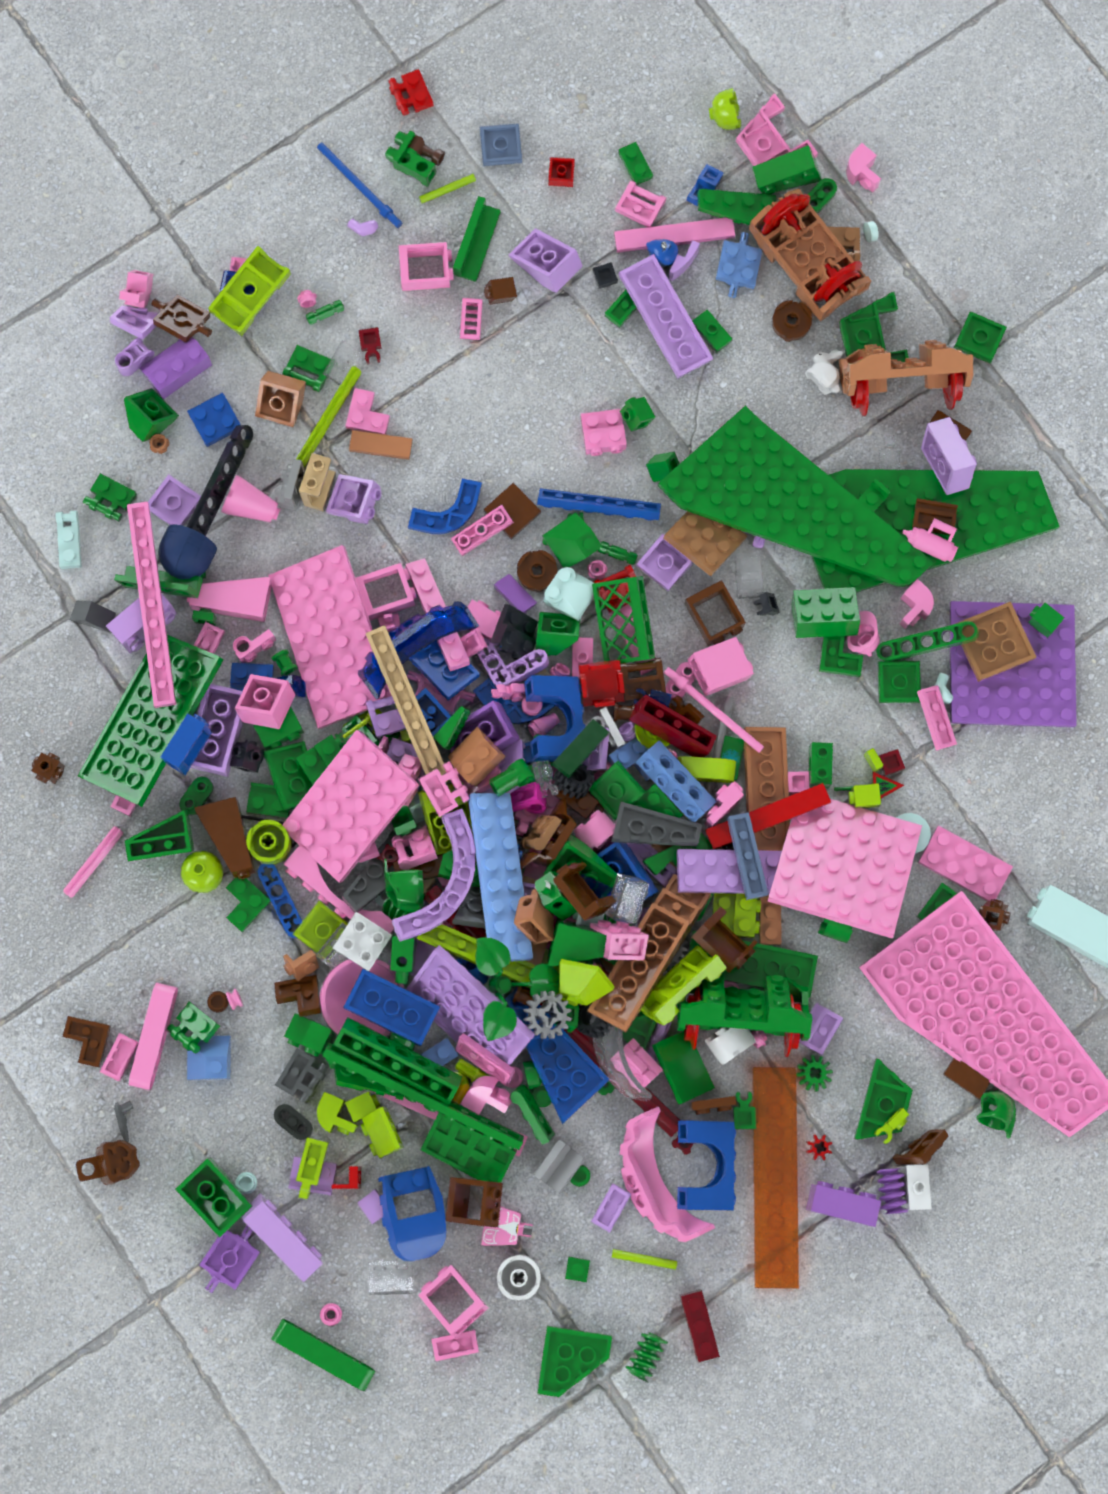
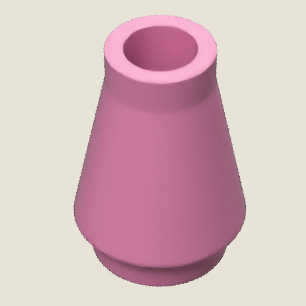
M553 712L532 720L531 724L528 725V730L533 738L536 734L545 736L560 723V720Z

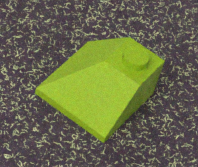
M561 959L560 993L566 999L565 1001H568V1004L587 1006L614 990L615 986L599 966Z

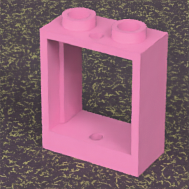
M447 242L399 245L402 291L450 288V280L454 279L453 268H449L448 262H452L451 249H447ZM443 255L444 277L410 280L408 258Z
M401 563L356 578L370 621L385 614L395 613L415 606L414 599L417 596L414 587L409 588L407 580H410L407 568L403 569ZM399 573L407 598L373 609L365 584Z
M452 1265L441 1269L438 1277L433 1282L429 1281L421 1288L422 1292L419 1294V1297L445 1329L455 1338L489 1308ZM454 1276L474 1300V1303L450 1324L429 1297L448 1279Z

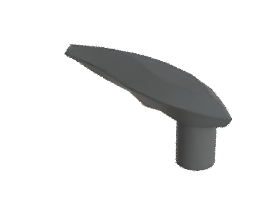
M131 1101L121 1105L116 1102L114 1106L118 1126L126 1142H129L127 1119L124 1113L133 1109Z

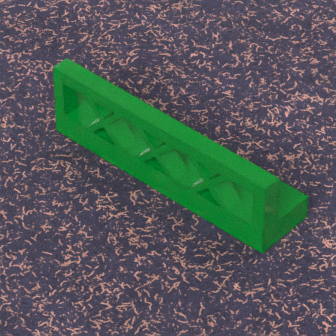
M127 566L124 575L115 574L114 580L125 588L138 589L135 567ZM158 570L161 593L198 599L203 581L200 576L178 579L166 571Z

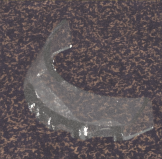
M666 970V971L664 972V974L662 975V977H663L666 973H668L670 970ZM609 1026L608 1029L610 1031L608 1033L603 1032V1037L593 1038V1048L600 1069L610 1079L609 1082L624 1097L649 1101L652 1099V1094L638 1082L627 1063L623 1049V1031L615 1026Z

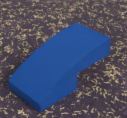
M706 164L686 201L698 206V190H716L724 172Z

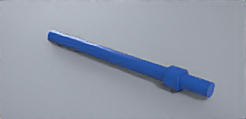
M321 142L317 149L379 210V214L384 219H388L396 228L401 227L403 223L393 214V210L388 205H385Z

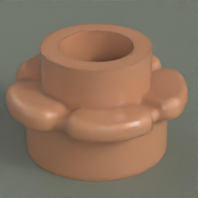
M162 434L152 436L149 441L151 451L154 453L159 452V454L166 452L167 447H169V440Z

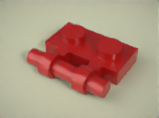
M419 69L401 75L403 83H397L395 78L388 80L389 90L395 96L396 106L398 110H401L403 116L410 113L408 108L412 106L415 113L434 106ZM405 91L409 96V98L407 99L403 98L402 93Z

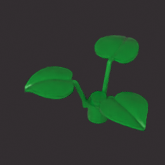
M477 938L475 955L477 968L482 974L494 975L489 981V989L502 1002V1004L499 1001L490 1002L483 1014L485 1037L487 1041H493L509 1035L517 1024L515 1011L510 1007H506L507 1002L501 994L508 993L513 986H531L530 994L532 998L534 994L540 996L542 991H546L547 995L549 991H554L555 995H557L560 991V974L554 967L548 966V964H538L530 971L529 979L531 982H511L509 978L501 976L503 973L502 968L509 965L511 960L508 948L502 942L493 938Z

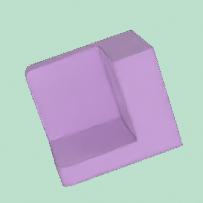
M376 1189L358 1202V1205L372 1224L383 1217L380 1194Z

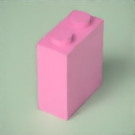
M737 637L697 651L688 658L690 667L704 696L744 682L754 674L753 666L747 660L744 654V647Z

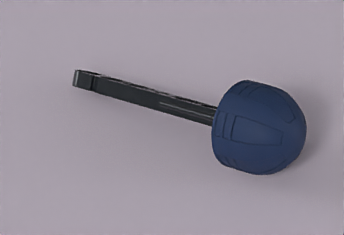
M237 425L230 436L231 441L226 444L187 526L172 524L167 527L159 544L158 555L164 570L171 576L178 579H189L194 576H201L209 568L217 552V546L206 535L245 456L246 449H248L253 439V429L249 425ZM242 429H244L246 432V436L244 439H242L241 437ZM234 446L237 447V455H236V456L233 455V447H234ZM226 463L229 465V471L227 474L224 470V466ZM209 498L212 499L211 508H209L207 505V501ZM201 515L204 517L202 526L199 524V517Z

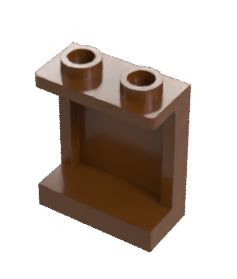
M574 862L570 866L564 865L557 871L558 875L553 879L554 883L584 921L603 915L616 903V900L612 895L599 899L580 875V871L587 866L585 862L578 864Z
M720 907L695 932L692 938L712 957L718 955L727 967L725 970L730 973L734 967L739 970L754 954L755 950L753 947L758 942L754 940L749 946L746 945L721 921V918L727 912Z

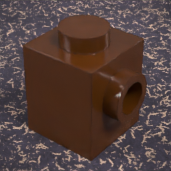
M513 277L493 279L485 285L484 295L488 299L489 305L512 302L517 297Z

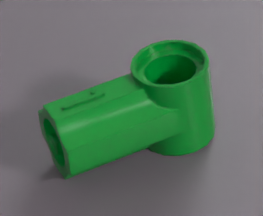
M518 759L509 765L507 770L491 778L489 783L493 792L499 797L516 786L522 787L528 784L535 776L525 761Z

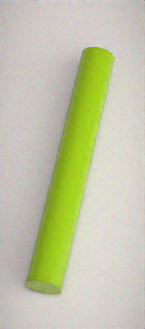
M474 174L468 175L419 196V200L423 204L476 181Z
M617 1249L612 1250L611 1258L674 1270L677 1267V1261Z

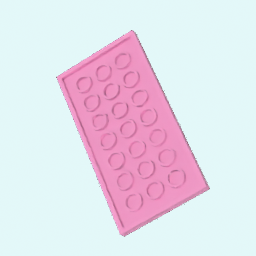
M341 545L268 575L272 580L271 586L319 729L367 711L366 701L372 700L373 702L392 696L365 634L373 629L345 546Z

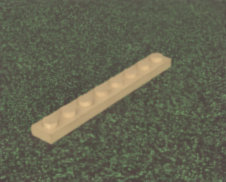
M384 625L365 633L425 775L436 768L441 775L445 774L446 771L442 766L444 764L386 626Z

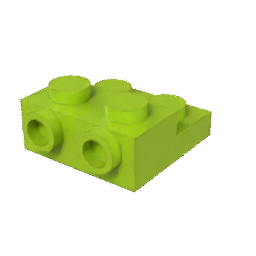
M714 893L712 915L722 907L727 913L721 918V921L738 937L753 939L755 933L759 934L760 921H756V912L760 913L761 900H757V898L746 900L745 894Z

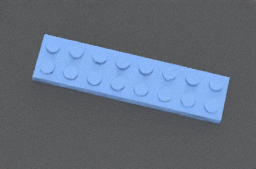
M471 793L469 795V808L487 938H493L502 942L510 952V961H529L533 959L531 941L514 924L519 899L525 895L510 793H504L498 797L495 793Z

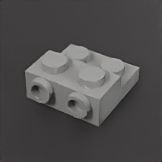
M293 459V463L288 464L287 469L282 471L281 481L283 484L276 493V501H278L279 507L282 509L296 512L300 498L299 488L305 474L302 460Z

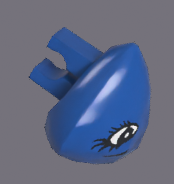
M657 239L646 243L650 256L654 254L660 266L673 265L678 254V246L675 242L667 239Z

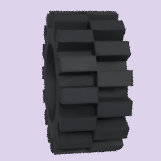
M581 765L570 778L557 769L553 781H555L554 785L558 786L557 789L559 791H564L562 794L565 796L569 794L570 798L575 796L576 799H579L580 797L583 798L594 783V775H591V770H587L588 766Z
M592 1003L587 1006L578 1004L577 1029L579 1032L597 1039L598 1036H604L603 1032L608 1033L610 1031L608 1027L613 1025L599 1017L590 1024L593 1014L589 1013L588 1009Z

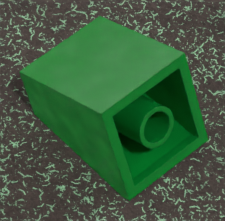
M557 918L554 939L551 941L547 956L548 966L560 965L561 959L579 962L604 957L607 936L589 926L576 925V922L562 921L560 918Z

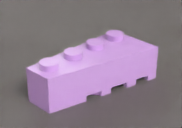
M260 1193L251 1202L252 1207L242 1216L243 1221L304 1283L323 1264L320 1258L322 1254L315 1246L310 1247L305 1242L307 1238L299 1230L296 1232L291 1226V1221L285 1215L281 1216L276 1210L277 1207Z

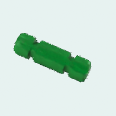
M336 300L332 305L327 304L316 309L314 313L313 311L307 313L306 319L310 325L315 324L317 320L321 321L335 315V312L340 313L344 311V305L341 300Z
M601 541L603 547L598 549L599 553L609 554L608 556L621 561L626 560V563L631 565L636 563L638 558L636 553L631 551L628 553L626 549L615 545L610 546L609 543Z

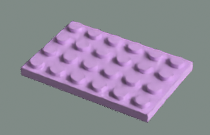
M440 945L434 949L406 988L407 991L440 1006L434 1022L456 1043L464 1033L508 1065L512 1064L535 1036L527 1028V1025L517 1018L516 1027L509 1035L493 1041H487L483 1029L484 1010L490 1002L499 1000Z

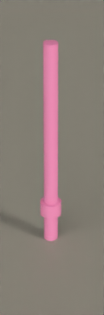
M670 667L664 671V674L676 683V687L681 691H686L754 750L760 753L764 749L762 744L691 686L688 679L684 676L681 677Z

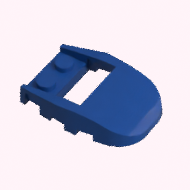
M430 1166L379 1177L378 1182H382L383 1195H380V1205H382L383 1217L381 1219L383 1227H386L388 1232V1241L394 1254L404 1261H417L435 1255L442 1248L446 1240V1219L443 1196ZM430 1189L436 1207L435 1212L398 1220L393 1197Z

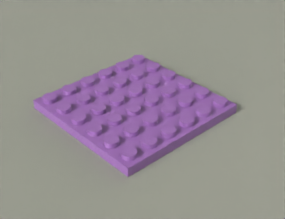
M951 601L950 625L1005 603ZM1012 603L1036 658L980 682L977 681L962 646L950 647V693L953 695V700L950 703V724L1077 726L1074 605L1048 604L1065 618L1054 632L1046 638L1028 623L1032 618L1029 615L1037 605L1041 607L1043 604ZM950 632L951 641L954 637L953 632Z

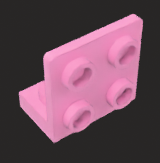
M598 920V923H590V928L607 936L604 958L608 960H645L649 935L641 932V928L629 926V922L616 921V924H612L610 921Z

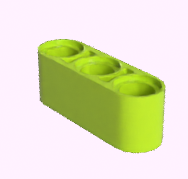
M678 756L677 758L699 782H734L736 761L688 756Z

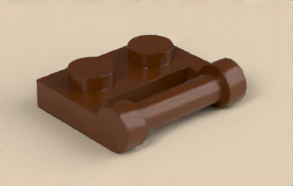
M661 657L654 658L653 661L632 664L620 663L623 674L625 701L643 698L645 695L649 697L666 695ZM656 669L657 675L628 678V672Z

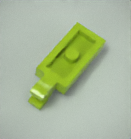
M307 1137L296 1181L302 1182L298 1198L307 1200L311 1185L318 1186L328 1142Z

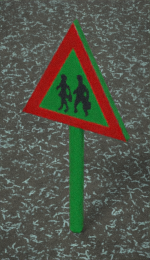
M872 771L873 784L879 783L881 799L904 786ZM853 786L834 787V791H848Z

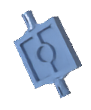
M745 232L741 233L739 243L724 240L715 280L730 285L728 296H732V298L737 297L738 287L754 289L763 249L747 245L749 233L745 235Z

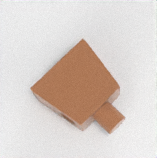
M533 889L531 895L519 899L514 924L536 945L554 939L553 913L543 906L538 891Z

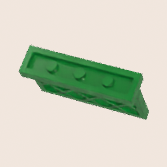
M643 576L592 584L604 661H610L609 651L612 646L621 653L616 659L620 660V663L656 658ZM628 582L629 592L624 597L616 590L621 583ZM605 586L611 591L606 600L600 596L599 587ZM614 594L622 599L617 609L609 603ZM625 602L632 608V613L629 617L620 612ZM605 606L614 611L609 620L603 617L602 611ZM617 614L626 620L620 629L612 624ZM628 623L635 627V633L632 638L623 632ZM609 626L618 632L612 641L606 637V630ZM620 635L629 641L624 649L615 644ZM631 644L638 648V657H632L626 652Z

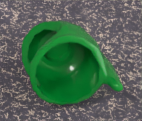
M999 1091L986 1092L981 1097V1113L977 1115L976 1119L987 1127L1005 1131L1006 1138L1010 1139L1016 1121L1015 1102L1006 1093ZM994 1105L997 1106V1108L993 1111L989 1108V1106Z

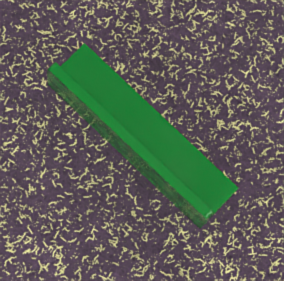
M478 196L453 265L454 276L474 282L478 279L501 214L500 209L487 206L486 198Z

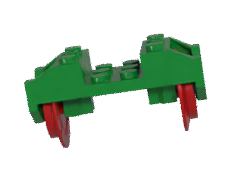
M722 972L721 976L712 982L703 979L698 987L693 988L689 992L694 995H688L687 1001L685 997L683 1001L677 1003V1009L680 1011L677 1014V1031H684V1040L691 1041L693 1050L696 1049L698 1027L701 1030L720 1029L721 1027L763 1030V1033L784 1036L785 1057H789L791 1049H798L800 1038L801 1041H808L810 1039L812 1013L809 1012L808 987L800 986L791 979L780 975L766 976L765 989L761 991L756 988L749 990L738 989L737 987L724 988V975Z

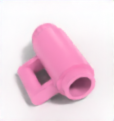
M935 518L928 531L916 527L909 531L903 530V534L908 538L907 542L914 548L944 562L946 560L952 562L958 549L951 542L957 528ZM933 527L950 534L948 540L931 533Z

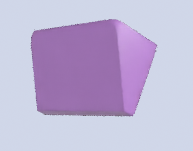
M510 574L494 584V588L511 606L525 614L537 604Z

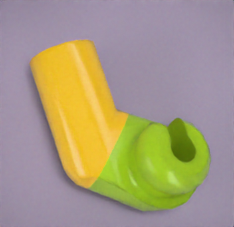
M456 1071V1074L462 1076V1080L452 1100L461 1104L470 1085L467 1076Z

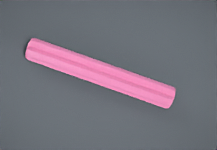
M116 826L110 830L63 889L67 896L71 898L75 896L122 837V830Z

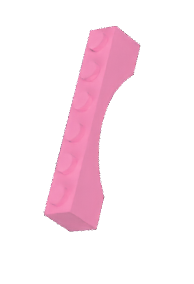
M299 845L284 863L287 867L286 872L294 879L298 876L304 882L301 885L308 891L312 892L315 890L320 894L318 899L328 906L331 903L336 908L334 912L342 919L347 917L351 920L355 914L354 911L329 889L321 874L319 863L312 858L308 850ZM362 909L358 912L393 935L395 932L392 920L382 911Z

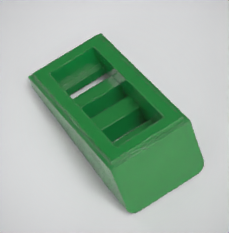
M460 706L434 735V738L445 749L451 750L471 713L468 708Z

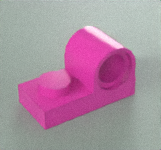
M538 781L522 786L510 794L513 812L526 809L530 813L541 814L546 811L547 790Z

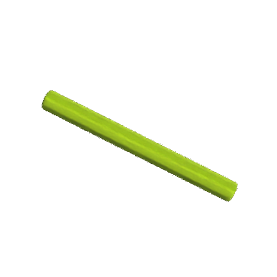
M352 366L298 454L296 459L302 460L304 468L310 459L311 453H314L360 377L361 370L357 367Z

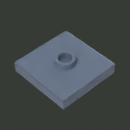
M519 124L480 127L483 166L522 163Z

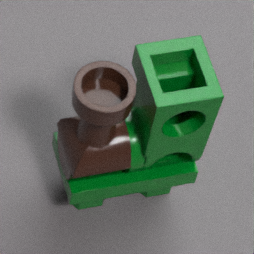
M398 131L394 141L400 147L397 150L390 146L385 152L386 159L393 163L394 169L421 181L422 185L428 187L436 175L435 165L439 166L442 163L445 151L441 149L434 151L425 145L423 138L415 135L412 131H409L408 134ZM424 155V156H426V157H429V158H431V161H429V160H427V159H425V158H423V157H421V156Z

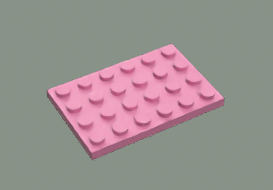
M356 730L282 825L288 831L287 833H289L290 837L297 844L308 850L312 858L338 882H343L419 784L360 730Z

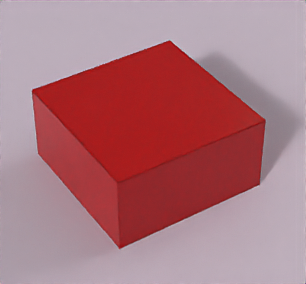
M550 157L548 186L573 187L575 159Z

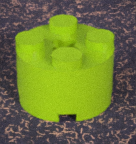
M262 820L249 830L246 844L249 852L257 861L275 865L285 861L290 854L292 839L285 827L279 822ZM269 838L274 841L273 844H270V847L265 844V842L269 841Z

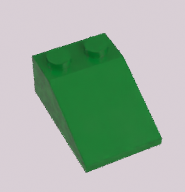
M570 834L556 858L546 866L543 875L551 871L557 873L566 864L570 866L574 862L577 864L585 862L587 866L580 871V875L599 899L606 897L620 879V876L588 845Z
M211 1157L207 1158L175 1189L219 1237L252 1207L251 1203Z

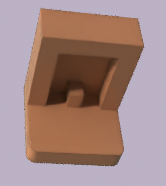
M312 950L294 961L288 954L283 956L285 971L289 976L293 975L297 981L312 974L319 968L316 955Z

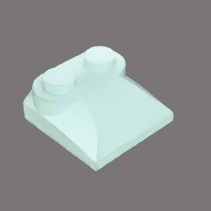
M562 568L557 572L546 589L543 602L545 605L579 621L594 598L592 587L594 582L575 573L572 568Z

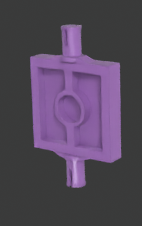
M246 1225L240 1235L227 1230L221 1237L218 1236L199 1264L212 1277L205 1287L209 1292L213 1293L219 1282L225 1283L236 1290L261 1251L253 1247L248 1241L253 1232L248 1225Z

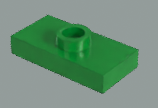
M708 309L692 320L697 331L716 353L732 342V337Z

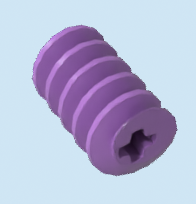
M901 1168L876 1171L877 1174L883 1175V1178L878 1179L877 1182L884 1184L878 1191L885 1193L884 1196L879 1197L880 1201L886 1202V1204L880 1206V1209L887 1211L885 1214L908 1212L907 1208L901 1207L907 1203V1200L901 1198V1196L906 1194V1191L900 1189V1187L905 1186V1182L899 1181L900 1178L905 1176L904 1173L898 1172Z

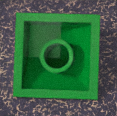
M152 388L124 398L129 428L142 442L150 440L156 434L162 433L179 417Z
M576 512L542 535L563 568L575 565L603 547L592 529Z
M540 612L536 650H544L547 656H557L578 641L580 619L577 621L561 613Z

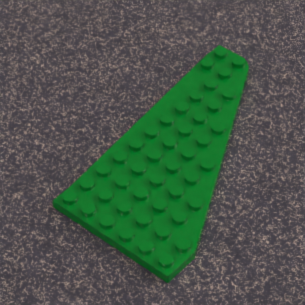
M746 405L658 483V487L682 510L894 586L906 587L913 584L933 565V562L922 551L914 548L898 531L762 422Z

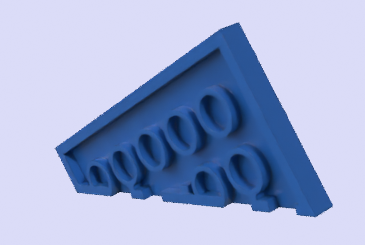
M516 988L505 998L507 1007L512 1008L516 1013V1017L528 1026L530 1022L524 1021V1018L528 1017V1013H525L524 1009H529V1007L519 1002H512L517 990ZM545 1012V1016L550 1018V1015ZM561 1028L563 1034H555L553 1039H549L548 1035L546 1039H542L540 1034L535 1035L526 1048L561 1123L564 1124L610 1079Z

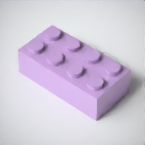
M210 684L201 700L197 715L206 720L212 734L190 768L221 776H229L232 751L239 740L243 722L235 710V706L243 691Z

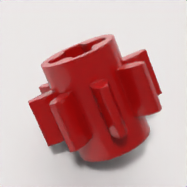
M813 1135L814 1141H806L810 1145V1149L806 1153L814 1154L813 1160L820 1156L825 1161V1154L833 1153L829 1150V1145L832 1142L825 1141L826 1135H822L821 1139ZM822 1142L821 1146L824 1148V1151L817 1153V1148L814 1145Z

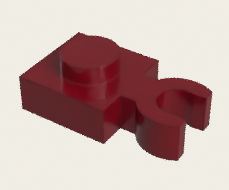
M379 328L358 330L361 351H367L365 354L367 365L370 364L369 358L371 356H375L377 362L380 363L381 358L377 351L382 349Z

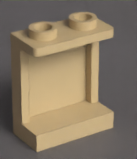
M311 453L299 488L304 506L324 511L336 476L335 471L329 470L330 458Z

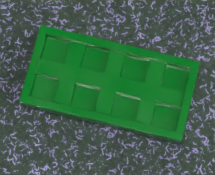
M439 1112L420 1150L477 1180L502 1182L517 1150L508 1149L502 1142L496 1139L490 1140L477 1130H469L459 1121H450L443 1116L444 1114Z

